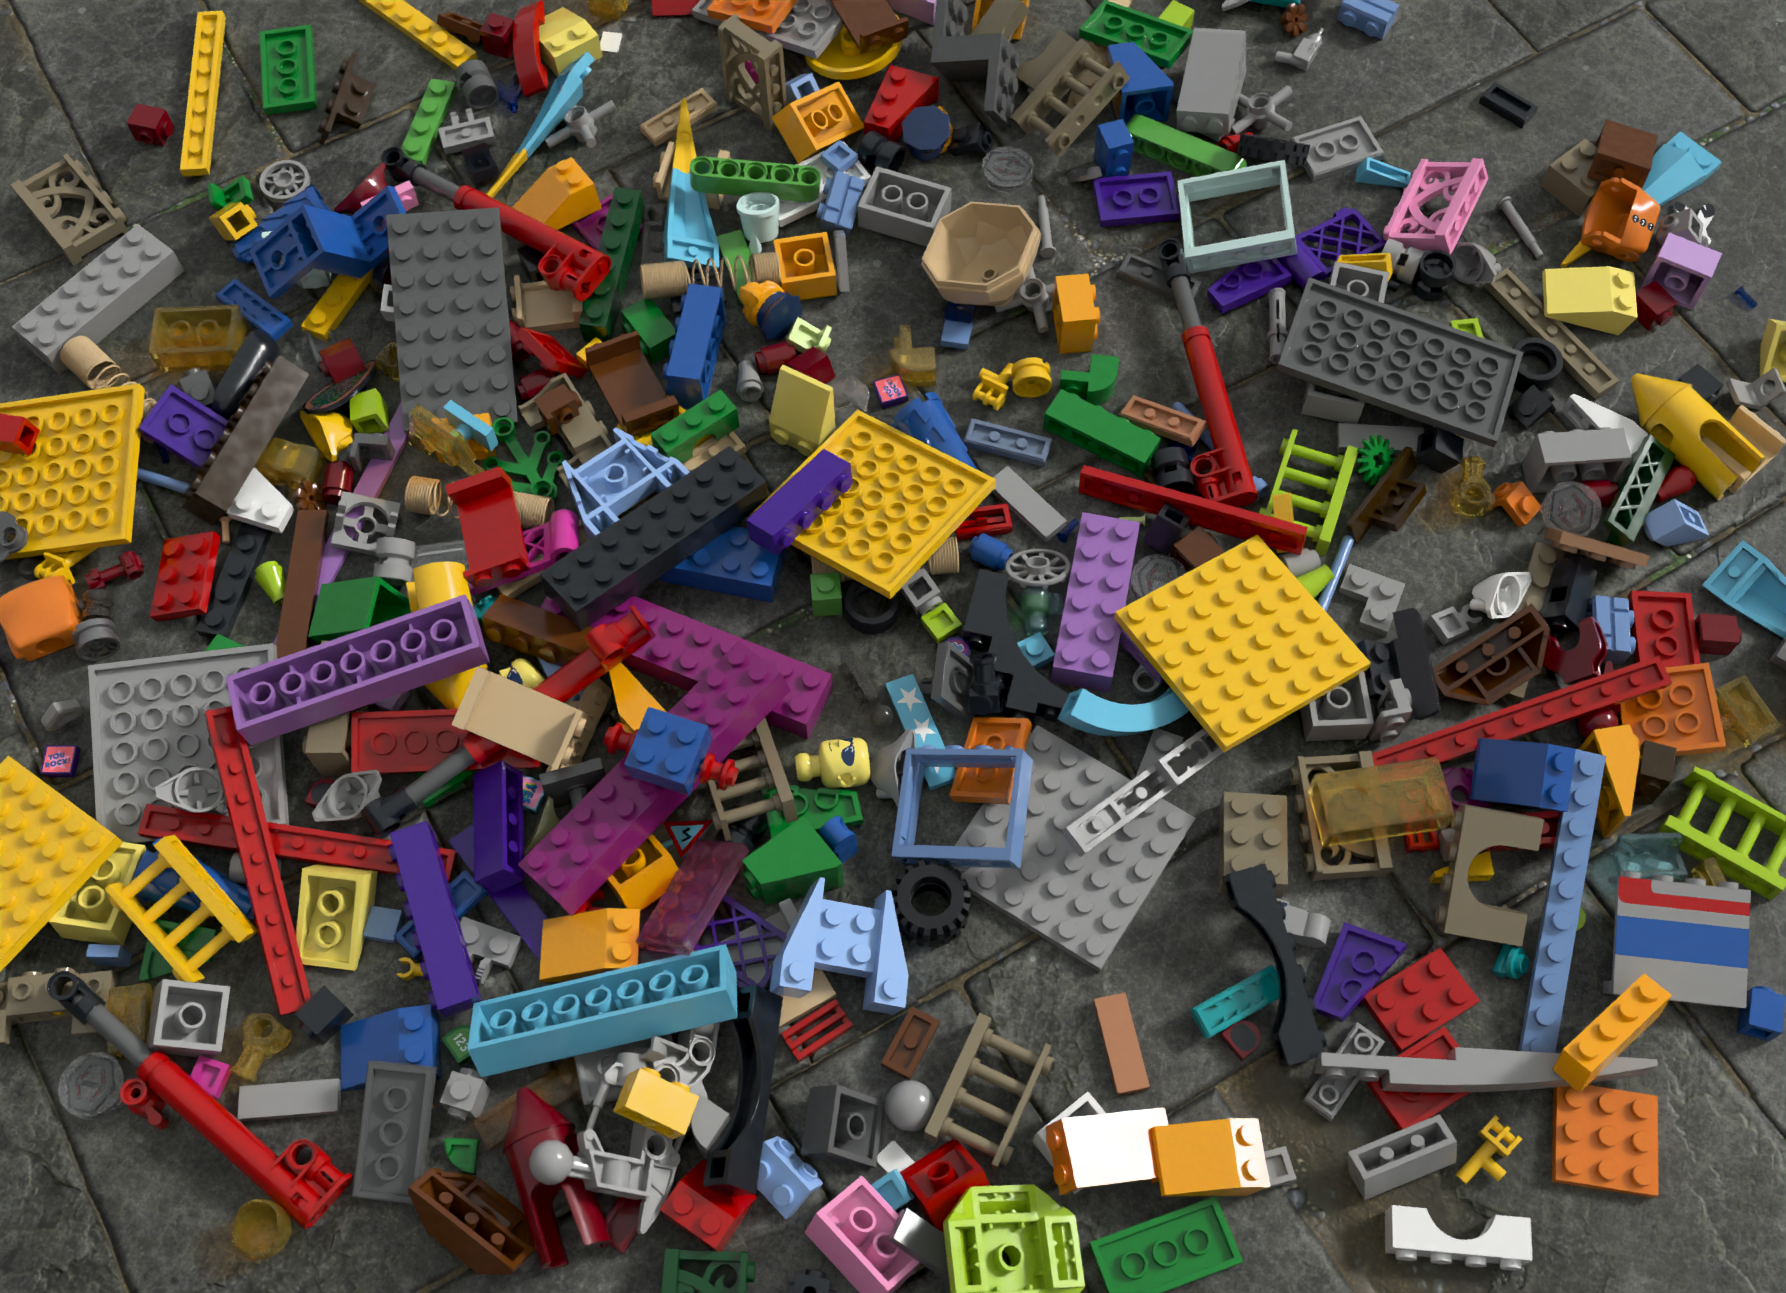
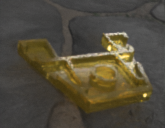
M419 404L410 411V445L427 457L434 451L438 452L449 466L455 467L457 465L466 472L468 477L485 471L474 463L477 457L459 431Z

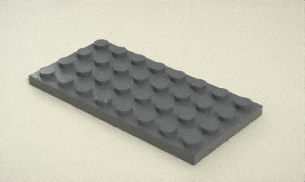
M499 208L386 215L404 432L433 431L432 420L447 418L443 407L450 400L473 415L489 413L492 424L500 417H508L514 422V425H519Z
M1309 277L1276 370L1494 448L1499 439L1523 352Z

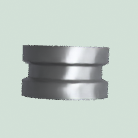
M94 618L83 621L75 626L76 631H72L73 642L76 644V652L80 659L86 661L103 660L111 657L120 649L121 643L116 635L115 624L107 618Z

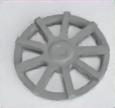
M1029 549L1011 556L1006 562L1005 572L1008 575V580L1011 579L1019 583L1022 588L1026 586H1042V589H1047L1048 585L1059 582L1064 583L1067 576L1071 572V563L1066 556L1057 551ZM1039 553V556H1032L1030 558L1026 556L1027 554ZM1045 554H1050L1056 556V558L1049 561V559L1044 556ZM1020 558L1026 565L1016 564L1013 561ZM1062 561L1066 564L1061 567H1052ZM1011 569L1022 570V571L1012 572ZM1054 572H1063L1060 575L1054 574Z

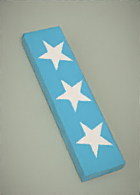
M911 674L885 683L886 691L903 731L905 732L908 729L915 731L916 748L923 747V745H931L936 749H946L914 675ZM925 767L924 780L929 791L954 782L956 775L954 767Z

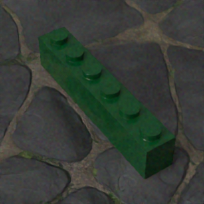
M615 187L598 249V251L610 257L611 268L604 280L584 302L579 327L583 340L586 342L592 341L595 337L605 342L613 337L645 213L641 190Z

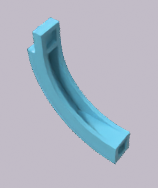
M1170 687L1155 700L1135 705L1111 702L1082 688L1069 694L1058 720L1073 728L1091 734L1112 737L1129 736L1167 725L1182 717L1189 710Z

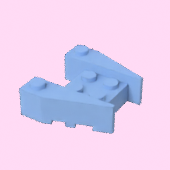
M618 428L613 429L616 444L574 470L566 460L562 462L566 480L588 540L620 520L617 517L618 515L653 492L660 493L690 473V471L674 457L670 456L668 458L658 453V449L635 441L633 436Z
M820 877L810 886L800 906L801 908L789 928L787 937L773 961L770 991L778 995L801 999L811 991L814 969L866 978L863 1010L890 1015L898 1013L906 1005L909 975L891 891L886 890L875 899L874 909L823 899L825 878Z

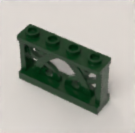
M665 1248L661 1293H694V1289L699 1291L698 1293H748V1284L755 1282L756 1262L750 1261L748 1252L694 1251ZM682 1262L710 1263L703 1278L681 1269ZM722 1265H729L737 1272V1281L731 1288L725 1287L723 1283L727 1275L719 1277L715 1287L709 1283L713 1272Z

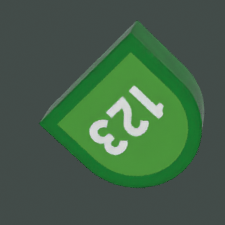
M460 1025L441 1038L460 1066L472 1059L467 1050L470 1025Z

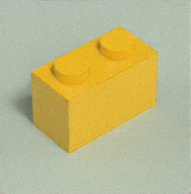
M643 1067L629 1073L613 1112L670 1139L685 1135L699 1096L689 1092L690 1088L683 1083L675 1081L670 1083L660 1078L661 1074L651 1068Z

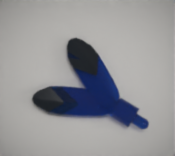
M514 75L509 87L499 79L492 78L499 92L498 97L507 102L508 109L512 113H516L518 109L517 99L522 92L518 75Z

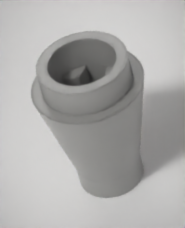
M749 360L742 361L738 365L739 373L736 392L742 400L753 402L762 396L764 386L754 363Z

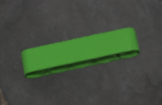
M1133 115L1126 125L1134 141L1133 151L1195 177L1247 167L1246 161L1240 155L1143 115Z
M705 156L696 157L690 162V186L697 192L744 196L753 192H768L776 195L779 200L812 202L819 197L821 174L815 167Z

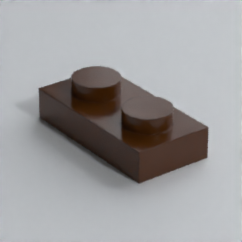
M454 12L438 14L437 25L445 27L449 33L455 35L462 34L467 36V40L470 42L482 43L480 29L483 26L482 23Z
M911 1006L884 1055L881 1066L906 1080H911L940 1025V1021Z

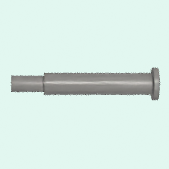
M1040 195L1037 198L1042 244L1040 255L1043 258H1051L1055 256L1056 249L1052 245L1046 199L1044 195Z
M1504 197L1497 203L1496 207L1502 209L1536 259L1542 258L1544 256L1543 252L1511 204V197Z

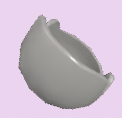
M915 1080L901 1081L892 1086L884 1100L885 1115L896 1128L903 1131L916 1132L926 1127L936 1107L935 1098L928 1087Z

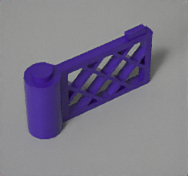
M1345 207L1335 212L1334 218L1296 235L1297 254L1277 258L1292 274V278L1303 290L1309 277L1322 282L1323 279L1331 276L1334 265L1326 268L1320 261V258L1337 262L1339 256L1343 255L1340 254L1341 248L1355 250V254H1375L1383 250L1386 241L1355 208L1349 210ZM1352 219L1358 225V229L1344 226V222ZM1324 231L1338 232V239L1323 236ZM1342 235L1357 236L1356 243L1342 240ZM1361 237L1371 239L1375 245L1360 244ZM1306 240L1318 242L1317 249L1307 247L1303 242ZM1322 243L1337 246L1336 253L1321 250Z
M696 873L690 876L655 924L659 929L657 935L669 944H673L676 941L688 948L692 947L694 951L724 944L727 947L738 945L741 961L733 962L735 968L742 967L743 971L741 973L735 969L738 988L753 985L766 988L771 980L773 964L770 968L768 967V961H773L777 954L766 956L764 940L778 938L784 942L787 937L786 933L718 890L706 878ZM721 901L731 908L733 918L714 921L712 911ZM735 911L743 916L736 917ZM710 916L711 922L704 923L706 919ZM752 921L757 925L759 935L740 938L737 923ZM734 924L737 939L718 943L715 927ZM712 928L714 944L700 946L692 940L699 930ZM761 928H763L769 933L762 934ZM760 941L763 957L744 960L741 944ZM764 962L766 974L758 984L747 977L745 966Z

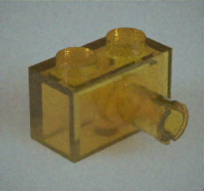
M1745 674L1716 689L1715 694L1718 708L1721 711L1720 718L1723 733L1725 734L1730 730L1734 731L1745 748L1771 736L1780 727V724Z

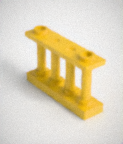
M175 835L166 836L154 845L159 851V858L127 886L122 881L109 884L104 889L110 895L109 901L111 904L127 914L173 967V975L179 981L199 983L205 978L198 970L199 967L230 940H236L238 943L249 940L258 931ZM167 867L173 868L179 874L180 882L151 908L146 910L135 898V895ZM187 892H194L201 900V907L168 935L155 920ZM209 916H215L223 925L221 927L222 931L188 959L177 944Z

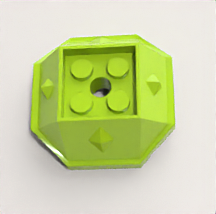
M1034 1184L969 1187L943 1222L951 1293H1080L1085 1287L1076 1217L1064 1206L1061 1207L1049 1195ZM1002 1251L1009 1256L1010 1266L1004 1263Z

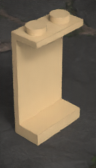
M477 666L451 725L473 732L559 770L561 765H568L574 749L570 747L574 736H581L587 720L583 719L584 711Z

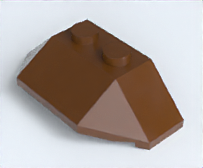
M1531 603L1434 666L1433 672L1436 685L1445 697L1486 706L1491 705L1541 673L1550 627Z
M431 1168L408 1187L407 1192L426 1232L476 1273L513 1274L534 1253L535 1246L525 1214L477 1176L457 1172H441V1169Z

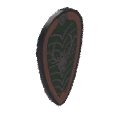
M376 360L364 363L366 370L336 384L332 381L304 403V411L307 414L315 415L333 410L339 406H350V399L358 394L378 370V362Z

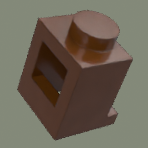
M564 383L534 399L538 414L552 435L558 433V426L567 424L580 415L578 408L583 406L575 391L570 393Z

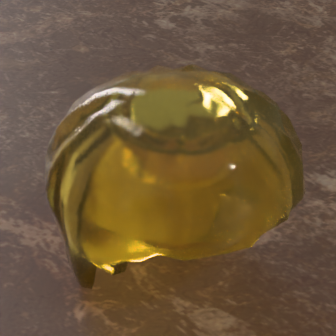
M253 1199L245 1203L238 1209V1213L231 1226L233 1247L240 1255L251 1261L267 1260L270 1257L276 1256L287 1245L292 1233L289 1214L279 1204L268 1199Z

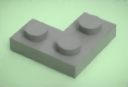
M1349 564L1338 593L1366 603L1357 627L1386 637L1393 620L1392 612H1396L1405 583Z

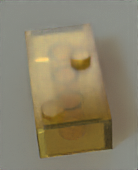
M1438 757L1314 775L1308 787L1323 847L1446 829L1455 816Z

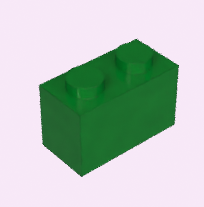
M642 299L621 311L623 318L621 327L623 332L628 334L636 330L638 331L640 349L652 364L669 355L671 339L675 340L677 333H675L673 325L652 299Z

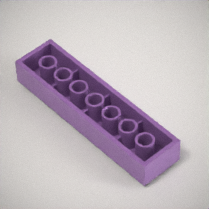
M464 594L225 678L236 729L250 745H254L484 665L490 661L476 612Z

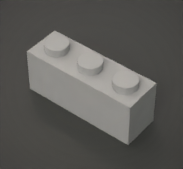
M1439 1114L1349 1151L1348 1173L1364 1200H1367L1456 1163L1457 1141Z

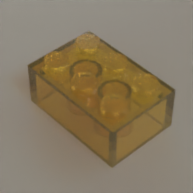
M238 304L155 308L148 354L160 373L186 372L196 367H199L200 370L206 369L207 371L227 370L247 337L248 323Z

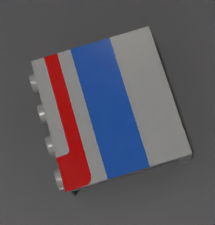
M1620 871V876L1609 878L1608 883H1617L1612 981H1603V994L1621 995L1645 973L1672 995L1669 1001L1746 1008L1751 890L1738 889V883L1718 882V887L1707 886L1705 879L1685 878V883L1673 882V876L1653 875V880L1640 879L1641 873Z

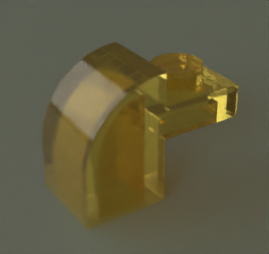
M910 325L899 326V337H894L895 349H890V368L893 375L899 374L903 383L910 386H935L936 363L934 347L912 348Z

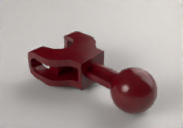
M1592 616L1579 622L1580 641L1570 651H1563L1557 638L1551 634L1548 636L1543 665L1561 674L1566 685L1571 686L1601 675L1600 665L1606 657L1608 644L1599 622ZM1609 707L1577 718V729L1585 739L1589 737L1593 730L1618 726L1617 716Z

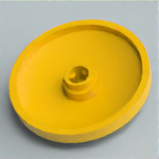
M844 26L817 59L804 55V58L812 70L824 77L838 80L858 79L874 74L890 64L898 55L903 40L880 47L875 51L861 54Z

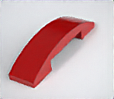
M542 0L521 8L517 13L513 28L514 61L521 89L527 98L548 90L547 67L540 60L539 26L545 24L544 2Z

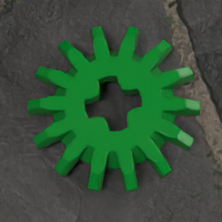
M1370 435V442L1364 439L1362 441L1364 448H1358L1357 450L1360 453V458H1356V463H1360L1361 467L1358 469V473L1363 472L1365 474L1364 482L1371 478V486H1375L1379 478L1391 466L1390 462H1393L1395 459L1390 458V455L1395 451L1394 448L1388 449L1390 441L1385 439L1383 442L1382 435H1377V439L1374 435ZM1380 454L1379 460L1381 465H1376L1375 467L1376 461L1373 460V456Z

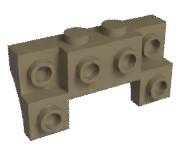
M563 373L550 379L547 385L535 397L518 406L533 433L546 426L538 414L534 399L563 383L570 393L573 391L577 393L583 405L578 408L580 415L571 422L557 427V431L574 456L567 462L575 470L611 447L612 444L607 438L609 434L604 423L601 420L598 422L595 420L594 416L596 414L591 403L588 400L583 401L567 374ZM563 465L556 468L557 472L571 494Z
M63 967L54 969V973L42 974L37 971H27L21 973L20 977L8 978V982L0 983V1044L9 1045L12 1021L22 1024L72 1018L71 1034L75 1037H80L81 1034L96 1033L97 1031L89 1023L82 1024L57 1000L50 997L47 992L48 980L56 972H71L84 980L106 1002L105 1008L111 1012L114 1000L118 994V974L112 970L79 974L73 968ZM73 981L63 986L62 996L71 992ZM64 1011L63 1015L53 1014V1012Z

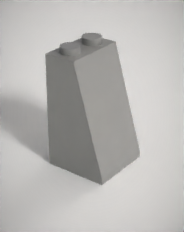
M1194 28L1176 110L1177 130L1229 135L1246 75V31Z

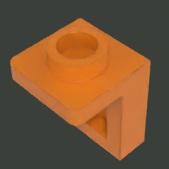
M1523 481L1501 484L1494 490L1495 495L1488 502L1491 507L1502 505L1518 527L1526 526L1542 508Z

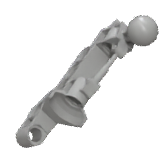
M721 1022L680 1031L677 1044L657 1036H652L650 1047L628 1046L627 1052L619 1053L617 1062L609 1064L598 1076L600 1085L592 1105V1113L586 1129L577 1135L580 1151L577 1152L578 1157L573 1156L568 1146L558 1140H545L534 1148L529 1158V1170L534 1178L546 1185H556L564 1181L568 1176L583 1179L585 1190L634 1200L642 1199V1202H640L637 1233L644 1234L658 1216L659 1209L666 1201L670 1192L677 1165L680 1163L678 1151L685 1135L678 1137L672 1146L673 1139L634 1122L629 1157L604 1152L593 1130L598 1113L603 1107L609 1087L623 1088L627 1075L643 1067L656 1070L663 1076L664 1080L670 1083L673 1081L683 1083L690 1088L689 1092L699 1097L702 1095L708 1099L702 1080L709 1073L716 1055L717 1036ZM693 1047L697 1050L698 1060L693 1057ZM691 1120L687 1128V1131H689L691 1128ZM648 1140H651L654 1145L653 1154L647 1148Z

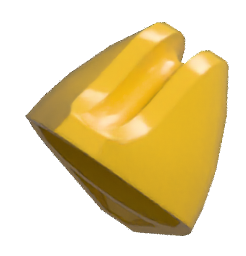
M304 410L300 411V418L321 454L329 461H336L340 452L346 450L348 445L353 443L352 423L346 416L333 412L312 415L307 414Z

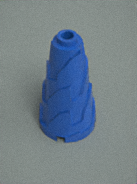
M313 184L282 204L283 207L261 219L262 222L257 227L234 242L235 247L232 248V252L239 263L243 261L247 265L254 263L250 250L263 240L262 232L273 231L303 204L331 211L328 205H325L322 195Z
M925 393L929 399L925 402H922L919 397L915 398L894 416L893 421L895 423L890 424L892 427L977 469L966 452L968 450L956 432V426L942 404L943 401L937 393Z
M162 838L157 839L152 845H155ZM148 850L145 852L137 866L133 880L159 858L158 850L155 853ZM195 857L249 921L255 923L247 888L226 878L227 875L204 864L203 860ZM167 867L136 894L135 897L146 902L148 900L157 902L180 882V876L173 868ZM187 892L171 907L174 908L175 906L195 912L201 907V900L194 892Z

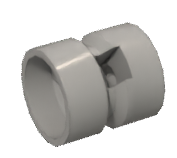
M1388 238L1382 253H1390L1392 274H1396V279L1411 284L1425 251L1412 246L1405 249L1403 243ZM1400 258L1407 260L1405 266L1398 265Z
M378 538L375 556L379 561L374 563L373 577L378 576L392 586H406V582H411L413 567L409 565V562L414 560L415 543L402 538Z

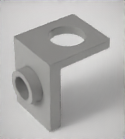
M1772 368L1752 383L1731 378L1726 381L1736 405H1743L1744 407L1757 410L1762 409L1786 392V388L1776 368ZM1772 379L1775 382V389L1770 395H1765L1763 385L1767 380Z

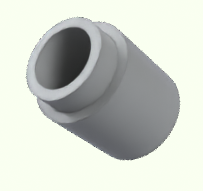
M1305 548L1301 555L1289 552L1278 556L1295 577L1321 567L1319 555L1314 549L1308 550Z

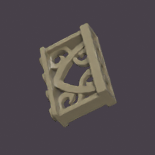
M733 14L718 27L726 101L729 103L734 101L763 122V128L771 133L777 128L771 117L787 106L783 45L775 39L772 42L768 41L743 24L737 14ZM745 61H751L759 77L758 84H755L747 72Z
M66 153L62 156L63 159L24 182H21L19 179L10 185L26 209L72 265L75 266L83 261L82 256L120 233L126 234L128 229L124 224L127 218L118 206L116 208L112 207L114 205L113 201L105 191L101 193L98 191L100 186L93 176H86L87 171L78 159L73 161ZM72 175L74 179L71 182H66L65 177ZM61 180V186L56 187V182ZM61 198L85 200L80 219L72 216H61L52 219L61 209ZM51 199H54V205L46 208L45 205L52 203ZM106 216L109 218V221L103 224L98 219ZM71 223L68 229H63L65 224ZM93 224V225L99 226V227H98V228H91L90 225Z
M1359 751L1358 754L1316 757L1297 756L1293 767L1289 768V778L1291 785L1296 786L1297 795L1294 796V809L1296 814L1301 816L1302 824L1299 825V839L1306 846L1307 853L1304 854L1303 862L1305 871L1310 872L1311 881L1361 877L1386 878L1393 865L1372 752ZM1354 768V772L1346 774L1339 779L1333 770ZM1320 770L1328 775L1332 783L1328 786L1324 778L1317 776L1316 779L1320 785L1313 787L1308 782V774L1311 771ZM1344 789H1346L1348 795H1350V792H1357L1359 800H1350L1346 796ZM1336 795H1338L1340 801L1347 808L1356 812H1362L1363 818L1351 824L1346 837L1337 833L1321 817L1325 806ZM1311 797L1317 798L1313 806ZM1363 830L1366 834V839H1360L1357 835L1356 842L1352 841L1354 831ZM1317 833H1318L1321 837H1323V838L1320 839L1319 841H1318ZM1324 848L1329 849L1332 853L1330 859H1332L1340 849L1344 851L1343 861L1335 866L1328 865L1321 858V850ZM1351 855L1370 859L1371 863L1348 865Z

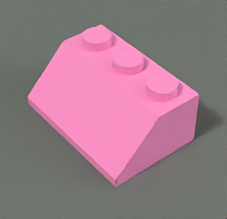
M860 1176L819 1210L804 1232L859 1293H894L922 1264L888 1241L899 1214L863 1176Z

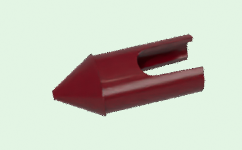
M523 1087L517 1092L502 1154L507 1157L542 1270H550L569 1265L553 1208L555 1196L560 1190L563 1189L584 1246L600 1244L601 1248L605 1249L611 1244V1239L596 1194L593 1191L585 1190L583 1179L567 1176L564 1181L556 1185H546L536 1180L530 1172V1155L534 1148L545 1140H558L568 1146L573 1156L578 1157L577 1152L580 1151L574 1131L576 1128L575 1124L531 1089Z

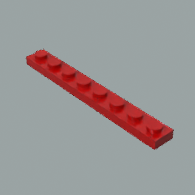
M1086 465L1083 466L1080 472L1079 493L1155 515H1158L1166 502L1190 516L1187 524L1200 526L1201 528L1244 540L1258 535L1269 547L1301 555L1308 528L1306 526Z

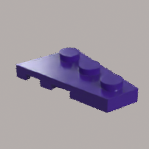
M1344 922L1313 999L1316 1013L1343 1022L1407 949V944Z

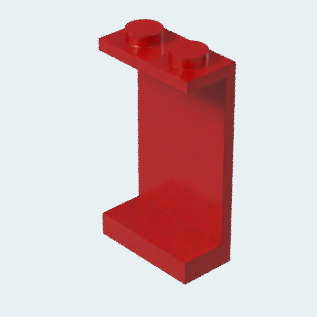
M499 466L445 485L447 495L457 505L470 568L463 571L464 578L475 588L488 587L495 581L504 578H514L519 576L521 572L530 570L511 478Z

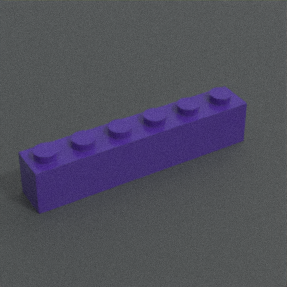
M426 820L391 832L392 844L388 845V850L393 863L398 862L400 873L396 874V879L401 892L406 891L408 899L404 903L406 915L409 921L414 920L416 931L412 932V938L416 949H421L424 960L420 961V967L425 980L430 979L432 990L428 992L433 1010L438 1009L446 1018L473 1008L474 1003L480 1002L482 999L435 833Z

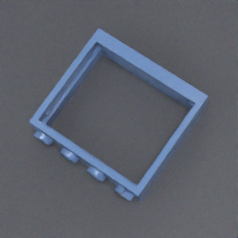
M923 745V747H918V749L906 748L891 857L903 865H917V861L924 860L925 865H929L932 859L938 860L939 866H943L944 862L953 867L1020 869L1033 759L1023 749L1013 748L1012 746H1005L1004 749H994L985 745L975 746V749H965L958 745H948L946 749H936L931 745ZM925 767L1015 768L1005 848L914 845Z

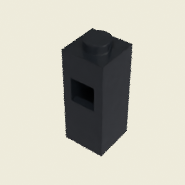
M1582 556L1555 560L1540 614L1550 627V630L1555 634L1580 631L1579 622L1585 619L1597 571Z

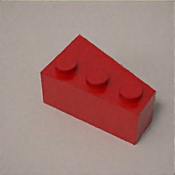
M890 65L864 120V136L869 131L874 130L885 136L888 141L893 140L897 142L903 135L902 121L916 107L929 106L939 99V78Z

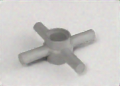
M1285 86L1272 97L1266 93H1257L1248 98L1240 93L1238 105L1247 109V115L1231 126L1230 134L1238 135L1250 125L1256 129H1264L1274 124L1285 131H1289L1292 127V122L1275 113V107L1293 94L1291 87Z
M612 100L590 113L586 111L585 107L575 105L564 117L568 126L547 137L545 141L552 148L574 135L577 141L585 142L589 148H593L597 144L594 138L597 133V127L594 122L617 108Z
M1032 266L1028 276L1020 286V294L1015 295L1012 301L1005 306H995L996 312L1024 305L1029 311L1034 313L1038 332H1047L1049 327L1044 309L1049 304V296L1054 294L1055 283L1046 286L1040 279L1035 277ZM1035 293H1039V294H1038L1037 296H1035V297H1030L1031 295H1033V294H1035Z

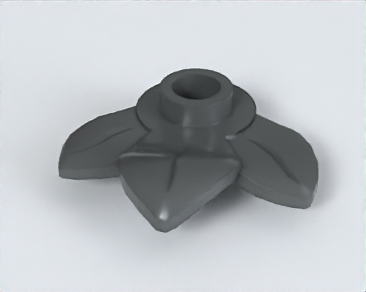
M0 511L1 563L11 553L22 550L28 541L27 530L17 524L15 516L4 511Z

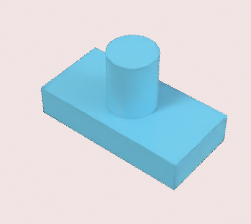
M452 400L443 407L448 422L456 427L446 438L448 444L455 450H460L470 438L489 451H492L499 444L492 427Z

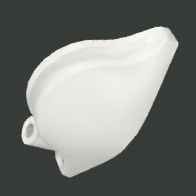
M1530 572L1500 573L1478 583L1472 590L1474 599L1470 602L1471 610L1482 611L1491 619L1510 617L1519 607L1532 581Z

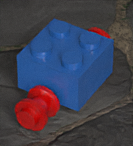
M648 707L640 728L636 729L633 733L625 732L624 724L617 723L614 727H609L605 734L604 745H607L608 753L615 754L618 749L626 752L627 759L624 765L630 777L690 796L699 773L700 783L706 784L709 780L717 781L719 789L723 791L727 789L728 785L733 786L738 776L739 769L735 767L734 760L728 759L725 763H720L716 761L714 753L710 752L707 754L713 739L707 725Z

